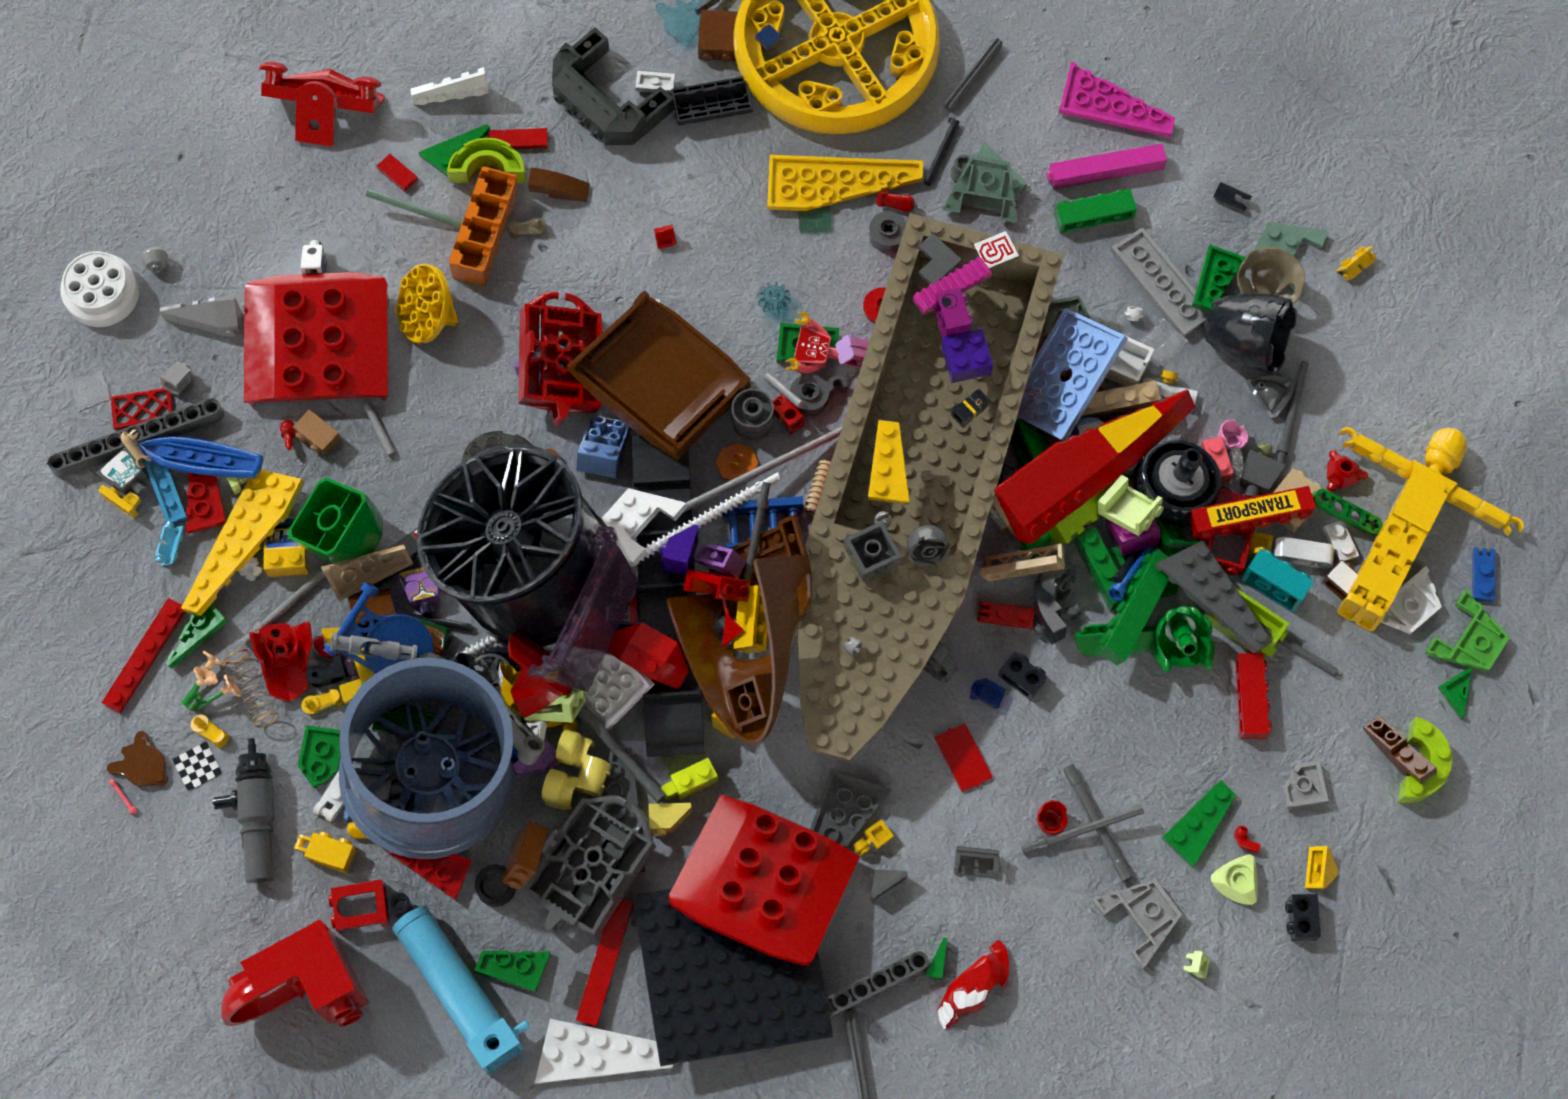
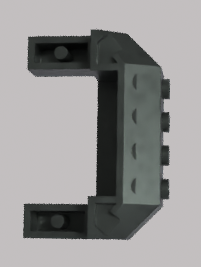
M594 27L572 47L565 42L554 57L552 71L553 98L559 105L562 104L572 117L575 116L582 127L588 128L596 140H601L605 145H634L674 111V98L662 87H659L637 107L630 100L619 107L584 74L588 68L610 51L608 38Z

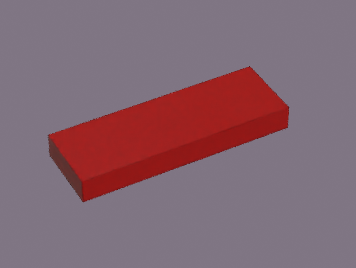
M547 128L490 130V138L505 141L513 149L548 148Z

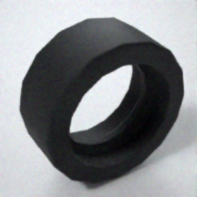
M498 864L488 865L481 869L476 876L475 891L480 900L488 906H503L510 902L515 895L516 889L509 886L505 894L498 898L489 897L483 890V883L487 876L495 873L504 876L505 866Z

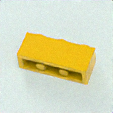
M758 585L750 586L747 602L738 601L736 623L745 632L734 639V649L745 653L766 651L768 631Z

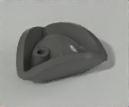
M1264 373L1256 375L1247 381L1248 387L1270 418L1278 416L1294 391V382L1287 376L1279 373Z

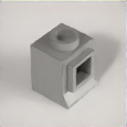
M178 361L172 364L163 375H160L162 387L176 396H179L193 381L190 367Z

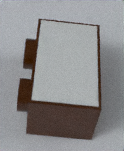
M1341 560L1325 576L1322 583L1343 601L1347 597V593L1358 573L1351 564Z

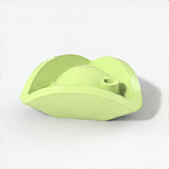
M1250 854L1244 855L1217 869L1211 875V882L1214 887L1225 897L1235 902L1246 905L1256 903L1258 877L1254 856Z

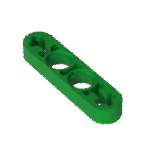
M1319 489L1312 493L1317 509L1367 535L1379 533L1383 526L1379 517L1328 490ZM1319 495H1322V499L1324 500L1321 503L1320 498H1318ZM1336 502L1342 506L1341 513H1337L1334 509ZM1353 511L1359 515L1358 522H1354L1351 518ZM1373 522L1375 529H1371L1372 526L1368 523Z

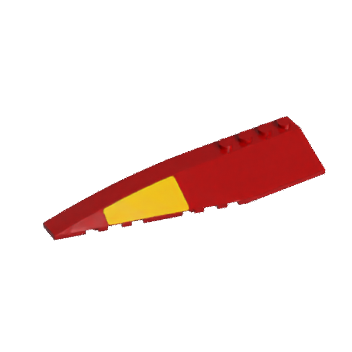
M1189 390L1176 393L1161 402L1152 403L1149 407L1135 410L1132 414H1126L1101 424L1098 428L1089 429L1081 435L1072 436L1064 442L1053 444L993 490L1017 540L1032 544L1144 457L1153 446L1163 440L1195 408Z

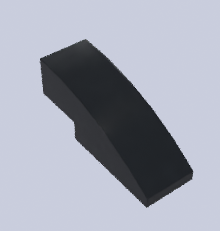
M1037 580L1035 581L1033 593L1035 614L1044 635L1052 645L1065 638L1067 625L1061 619L1062 607L1041 586L1040 581Z

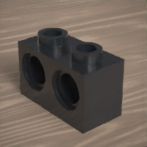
M1014 652L1001 667L998 676L1031 701L1046 683L1048 676H1046V672L1042 668L1035 667L1029 663L1030 661L1025 655ZM1018 665L1021 671L1015 672L1010 666ZM1030 677L1035 678L1037 684L1032 685L1028 683L1027 679Z
M1292 894L1285 901V911L1289 913L1287 934L1290 935L1291 941H1317L1321 937L1318 894ZM1297 902L1303 903L1306 911H1300L1297 908ZM1299 923L1306 925L1308 929L1307 933H1303L1299 930Z

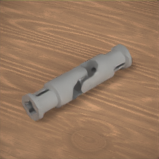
M334 632L330 643V651L342 650L347 651L348 654L377 657L379 655L397 661V659H416L417 645L405 646L400 645L399 642H380L377 639L354 635L350 637L340 636ZM365 642H370L368 644V653L360 650L361 645Z

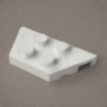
M1427 566L1400 587L1381 623L1411 635L1441 608L1439 598L1435 594V586L1431 583L1428 575L1429 569Z

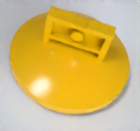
M420 264L413 267L401 279L395 314L398 316L400 331L410 341L422 344L429 343L440 334L444 325L455 326L459 323L446 278L440 269L433 265Z

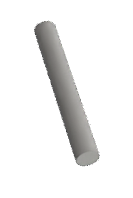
M770 373L765 375L764 379L799 409L803 408L804 402Z
M371 403L365 404L364 409L388 457L395 455V451Z

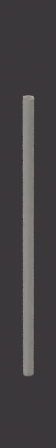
M842 426L686 502L687 509L684 512L839 437Z

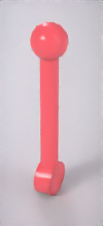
M111 779L109 781L129 808V813L132 815L136 814L137 808L131 805L116 782Z

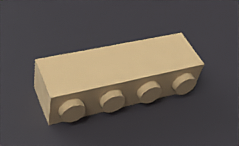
M1156 381L1096 392L1081 417H1098L1151 406L1152 403L1161 400Z

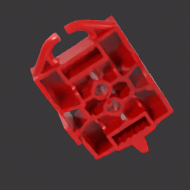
M551 291L540 295L528 304H524L520 310L518 404L551 411L553 424L555 427H559L567 418L568 413H596L602 405L600 401L580 384L566 367L603 333L602 313H596L576 295L565 293L564 300L575 304L577 309L546 305L548 300H558L559 292ZM540 314H541V341L539 340ZM558 363H562L565 368L560 367ZM539 367H540V385H539Z

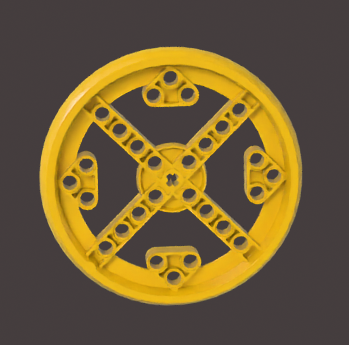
M743 0L739 7L734 26L733 44L736 63L741 76H743V80L747 82L752 95L770 113L803 130L830 135H845L864 132L882 126L903 114L919 99L929 85L938 63L941 46L940 29L931 0H887L855 17L841 12L832 13L824 0H797L813 23L809 33V40L767 62L764 61L761 45L755 39V35L769 24L780 34L784 21L783 4L776 0ZM908 17L913 34L909 31H901L897 35L890 60V74L899 79L885 91L861 56L865 38ZM818 62L834 67L842 66L865 102L841 106L842 92L839 88L812 81H804L799 85L798 97L779 82Z

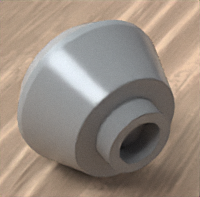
M152 247L146 249L140 258L148 270L160 272L166 266L168 254L162 248Z

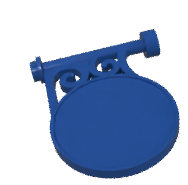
M365 581L360 588L363 591L362 595L338 630L337 635L364 637L362 633L368 632L367 638L377 639L380 642L393 641L405 646L417 645L416 659L422 653H433L431 635L425 625L418 619L405 614L378 615L365 606L370 596L375 597L379 589ZM361 610L366 614L360 617L361 624L365 625V620L369 621L368 627L365 628L357 625L355 621ZM370 642L363 643L360 650L364 648V652L368 653V644ZM324 644V651L328 654L335 656L341 652L372 670L374 674L393 664L406 661L397 659V661L388 660L379 655L377 657L364 656V660L355 654H348L347 651H330V644Z

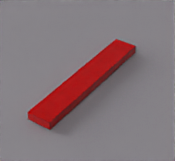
M622 899L603 929L576 1022L594 1027L598 1025L634 902Z

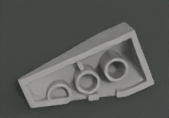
M235 296L209 298V301L205 303H200L197 300L192 301L190 306L177 304L161 307L159 310L163 319L227 337L242 335L243 313Z

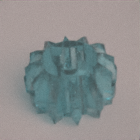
M777 281L774 285L768 282L767 287H761V292L757 295L759 299L758 305L763 307L764 313L769 310L771 316L775 311L780 315L781 309L785 311L788 309L787 304H790L791 298L789 297L790 292L785 290L784 284L778 286Z

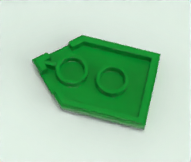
M306 725L297 766L315 789L339 771L341 758L340 730Z

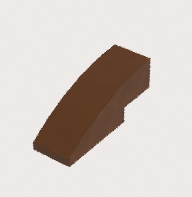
M531 167L528 188L529 192L548 194L549 198L587 202L590 183L562 173Z

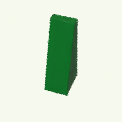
M947 938L942 939L924 978L942 980Z

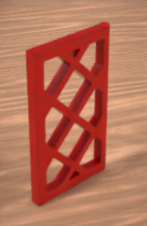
M164 388L110 396L114 430L128 428L156 418L163 407L168 410V413L173 411L171 392ZM158 393H167V397L163 402L155 397ZM148 396L142 405L134 401L136 397ZM127 399L128 401L121 409L116 406V400ZM151 400L160 404L153 413L145 408ZM131 403L139 408L133 416L125 412ZM142 411L150 415L148 419L136 420ZM121 414L129 418L127 423L118 424L117 419Z

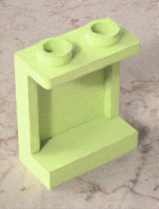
M1121 475L1098 501V514L1139 536L1144 530H1148L1155 517L1161 515L1163 511V498L1158 496L1153 502L1152 499L1129 487L1128 478Z
M575 682L568 695L560 696L552 704L525 717V720L573 722L586 701L583 683Z

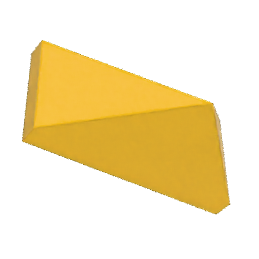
M1328 846L1309 847L1305 888L1325 889L1339 874L1332 852Z

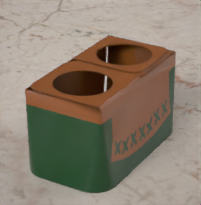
M416 618L429 631L433 641V652L445 655L453 638V631L447 627Z

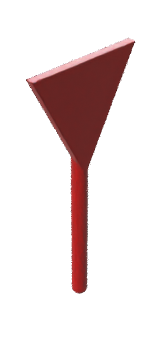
M721 599L726 615L722 647H724L745 632V630L730 617L727 602Z

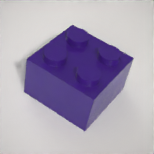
M982 328L942 337L941 348L951 383L991 375L993 363Z

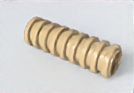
M821 460L818 463L819 466L816 469L817 472H815V478H813V483L811 484L812 489L809 490L808 500L805 501V506L803 507V510L809 515H815L831 465L830 461Z

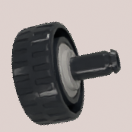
M1169 440L1153 446L1143 457L1134 476V489L1144 494L1147 498L1152 499L1153 502L1158 496L1163 498V511L1159 516L1162 523L1184 526L1190 524L1191 510L1214 505L1221 490V473L1212 456L1200 446L1184 440Z

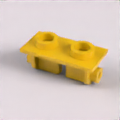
M1360 247L1354 252L1355 256L1349 257L1340 263L1341 267L1336 272L1342 271L1344 273L1343 278L1347 281L1354 279L1362 272L1358 265L1364 270L1375 262L1376 255L1370 252L1374 247Z

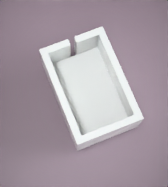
M1127 337L1128 340L1105 378L1123 386L1140 383L1154 352V348Z

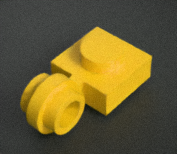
M881 819L864 832L868 838L866 841L862 838L853 845L854 851L862 856L871 849L869 846L871 843L877 850L893 839L894 835Z

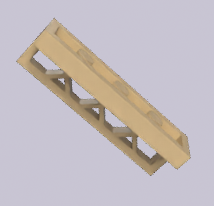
M1057 544L986 557V567L981 568V576L990 582L1065 569L1064 545ZM1052 551H1058V556H1057V555L1049 556V555H1050V553H1051ZM1038 554L1041 556V558L1029 560L1032 555ZM1017 557H1019L1022 560L1019 562L1011 563V561ZM994 561H1001L1003 563L1002 565L992 566Z

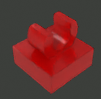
M673 225L653 229L658 249L677 245Z

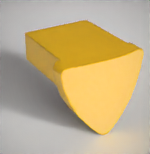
M1254 532L1247 557L1254 559L1260 549L1271 552L1273 535Z

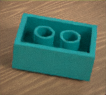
M1262 549L1258 551L1241 580L1244 584L1292 613H1295L1314 583L1308 574L1298 572L1290 563L1280 561L1275 558L1273 553Z

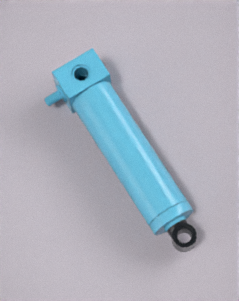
M393 894L389 899L388 906L398 918V921L392 927V931L466 1040V1045L487 1075L524 1050L519 1042L520 1038L518 1035L527 1030L530 1025L524 1020L514 1028L511 1025L508 1026L427 906L415 909L406 894ZM399 901H405V907L397 910L396 904ZM499 1043L497 1049L491 1050L493 1044Z

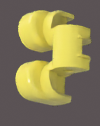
M567 729L563 731L558 742L556 759L560 763L580 768L578 777H573L551 768L542 788V799L547 806L564 811L572 810L571 798L573 791L595 797L602 796L603 791L606 789L604 782L606 777H610L612 766L605 760L586 755L589 746H596L591 739L582 737L581 734Z

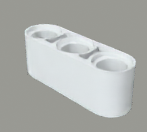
M1279 537L1276 538L1274 555L1280 561L1290 564L1329 569L1333 567L1335 547L1327 543Z

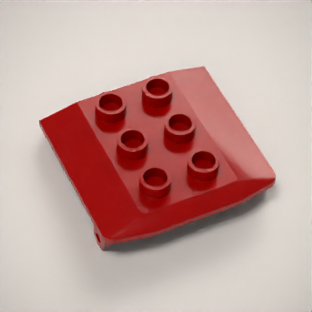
M342 272L278 275L247 283L244 288V403H249L251 407H255V403L375 397H381L382 401H386V397H388L389 308L388 283L386 279L379 275Z
M720 794L668 899L672 907L702 926L771 957L809 967L810 963L813 962L860 856L824 835L761 807Z

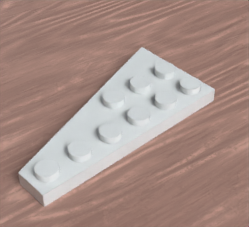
M550 1019L535 1084L671 1069L673 1065L660 1067L657 1044L654 1040Z

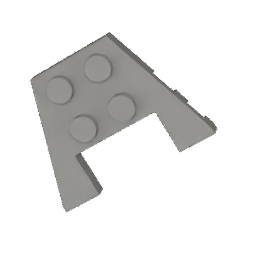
M1156 879L1092 899V902L1103 916L1122 904L1148 939L1131 952V955L1142 969L1147 965L1182 915Z

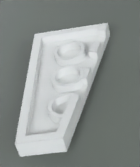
M484 67L479 68L477 73L471 75L469 72L462 73L460 78L454 80L449 77L443 79L440 84L432 82L411 88L414 105H425L431 102H444L450 99H463L469 96L489 94Z

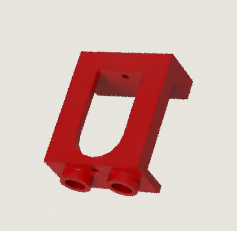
M687 569L683 590L715 594L717 599L747 602L751 582L718 573Z
M382 879L331 888L332 895H328L329 906L334 911V916H331V925L333 929L336 928L339 934H343V930L380 924L383 927L390 925L386 886ZM375 892L377 912L352 917L340 915L339 901L342 898Z

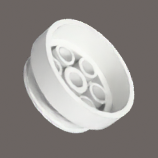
M93 251L84 253L71 261L64 271L60 291L64 305L77 321L91 327H106L120 322L132 312L138 301L139 284L132 269L123 259L106 252Z

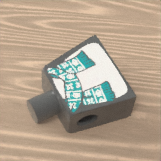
M126 447L96 472L103 482L115 488L124 496L130 491H134L138 496H142L147 491V487L143 484L147 476L136 465V460Z

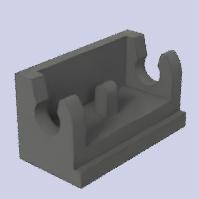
M957 846L955 850L954 873L996 878L999 850Z

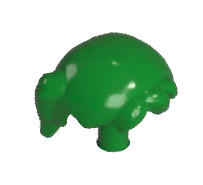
M1180 606L1177 609H1171L1166 612L1157 625L1155 640L1150 647V653L1167 674L1171 672L1172 667L1188 668L1201 664L1206 670L1210 671L1213 669L1212 661L1215 655V642L1211 639L1213 632L1212 624L1195 607Z

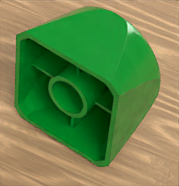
M325 477L318 481L288 530V538L326 563L333 564L373 553L382 538L384 521L376 505L365 493Z

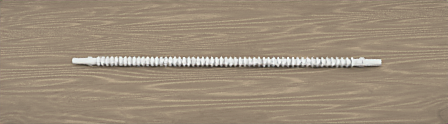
M777 472L763 481L773 485L780 481L781 477ZM758 481L751 488L746 487V491L741 490V493H736L735 497L730 496V500L725 499V503L720 502V505H715L714 509L709 508V512L704 511V515L699 514L698 518L694 517V520H689L688 524L683 523V527L678 526V530L673 529L672 533L668 532V535H663L662 539L657 538V542L652 541L651 545L647 544L645 548L647 553L644 557L649 558L650 554L654 555L655 551L659 552L662 545L667 544L669 537L694 524L701 528L702 524L706 525L707 521L712 522L711 519H717L718 515L722 516V513H727L728 509L732 511V507L735 506L737 508L739 503L742 505L744 500L748 502V498L751 497L753 499V495L761 493L763 481ZM626 556L625 560L621 559L618 572L623 573V569L628 570L629 566H634L628 556ZM487 635L485 640L482 638L481 642L476 641V645L471 644V648L466 647L463 653H467L472 657L473 655L478 656V652L483 653L484 648L493 647L494 643L499 644V641ZM455 654L453 658L449 659V661H453L457 654Z

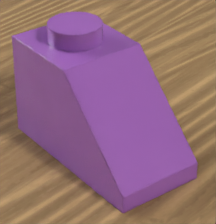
M703 543L695 559L697 563L719 574L739 578L747 562L733 549Z
M544 739V750L534 765H526L518 760L512 768L517 775L547 774L551 768L556 769L560 765V762L556 759V750Z

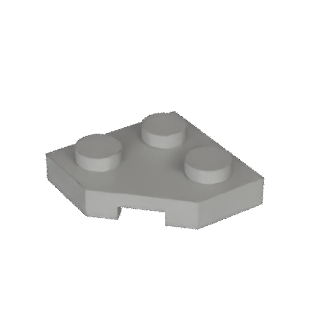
M1320 760L1299 763L1282 787L1286 809L1323 804L1329 801Z

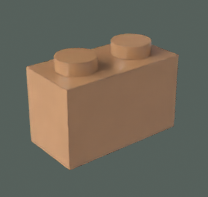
M310 410L293 426L296 433L295 437L300 442L304 443L306 441L311 445L310 449L317 455L321 453L327 457L342 441L338 431Z

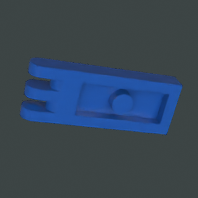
M1473 547L1472 597L1476 601L1493 602L1495 600V549H1490L1489 556H1487V548H1481V555H1479V548Z

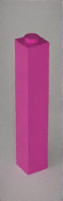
M1161 143L1050 163L1046 176L1048 183L1052 185V189L1163 170L1165 169L1167 158Z

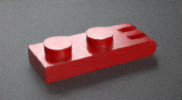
M988 601L979 602L980 607L987 609L981 608L978 610V614L986 615V617L978 616L977 622L1032 630L1035 608Z

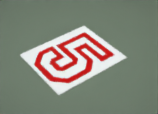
M1006 231L974 244L979 256L988 268L1019 256Z

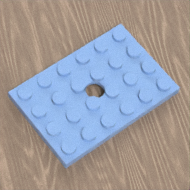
M1065 308L1033 360L1017 418L1063 442L1066 441L1128 338L1119 332ZM1071 369L1072 377L1070 380L1062 382L1060 378L1061 373Z

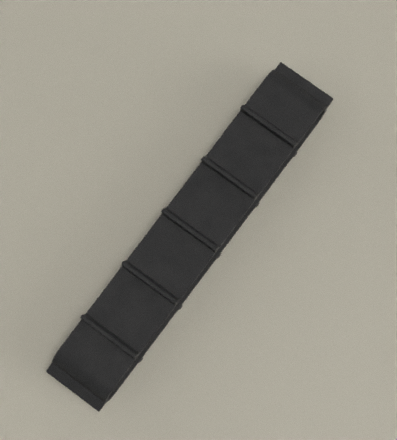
M632 436L634 490L684 503L690 501L689 450L677 461L651 445L642 436ZM692 509L682 513L676 521L659 511L636 537V543L646 548L647 544H652V541L657 542V538L662 539L663 535L667 536L668 532H673V529L678 530V526L683 527V523L688 524L689 520L692 521ZM660 548L659 552L655 551L654 555L650 554L649 558L644 557V561L640 560L639 564H637L640 623H644L679 642L689 672L680 689L650 678L655 685L646 694H643L647 757L705 754L702 692L685 656L666 602L668 598L694 596L696 592L683 590L686 577L664 572V566L661 564ZM693 559V562H692V565H691V569H690V570H695V560H694V559Z

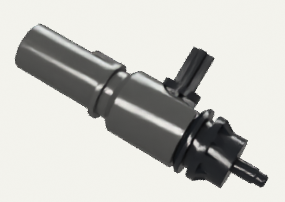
M249 738L248 753L238 757L239 765L235 770V775L238 776L235 778L237 789L232 790L231 795L214 797L212 803L215 810L233 807L237 811L238 822L243 825L240 834L242 849H244L246 883H265L273 880L271 846L273 827L270 826V823L275 819L273 776L270 774L271 767L267 763V755L265 753H257L255 739Z

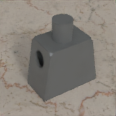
M1250 449L1245 459L1239 484L1241 487L1246 488L1244 495L1255 497L1258 494H1268L1281 475L1285 464Z

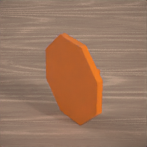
M734 443L722 448L715 462L721 477L729 481L757 468L759 464L753 449L740 443Z

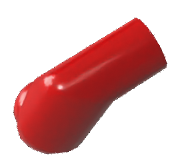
M1238 826L1234 831V837L1239 847L1258 854L1261 844L1249 839L1248 829L1245 826Z

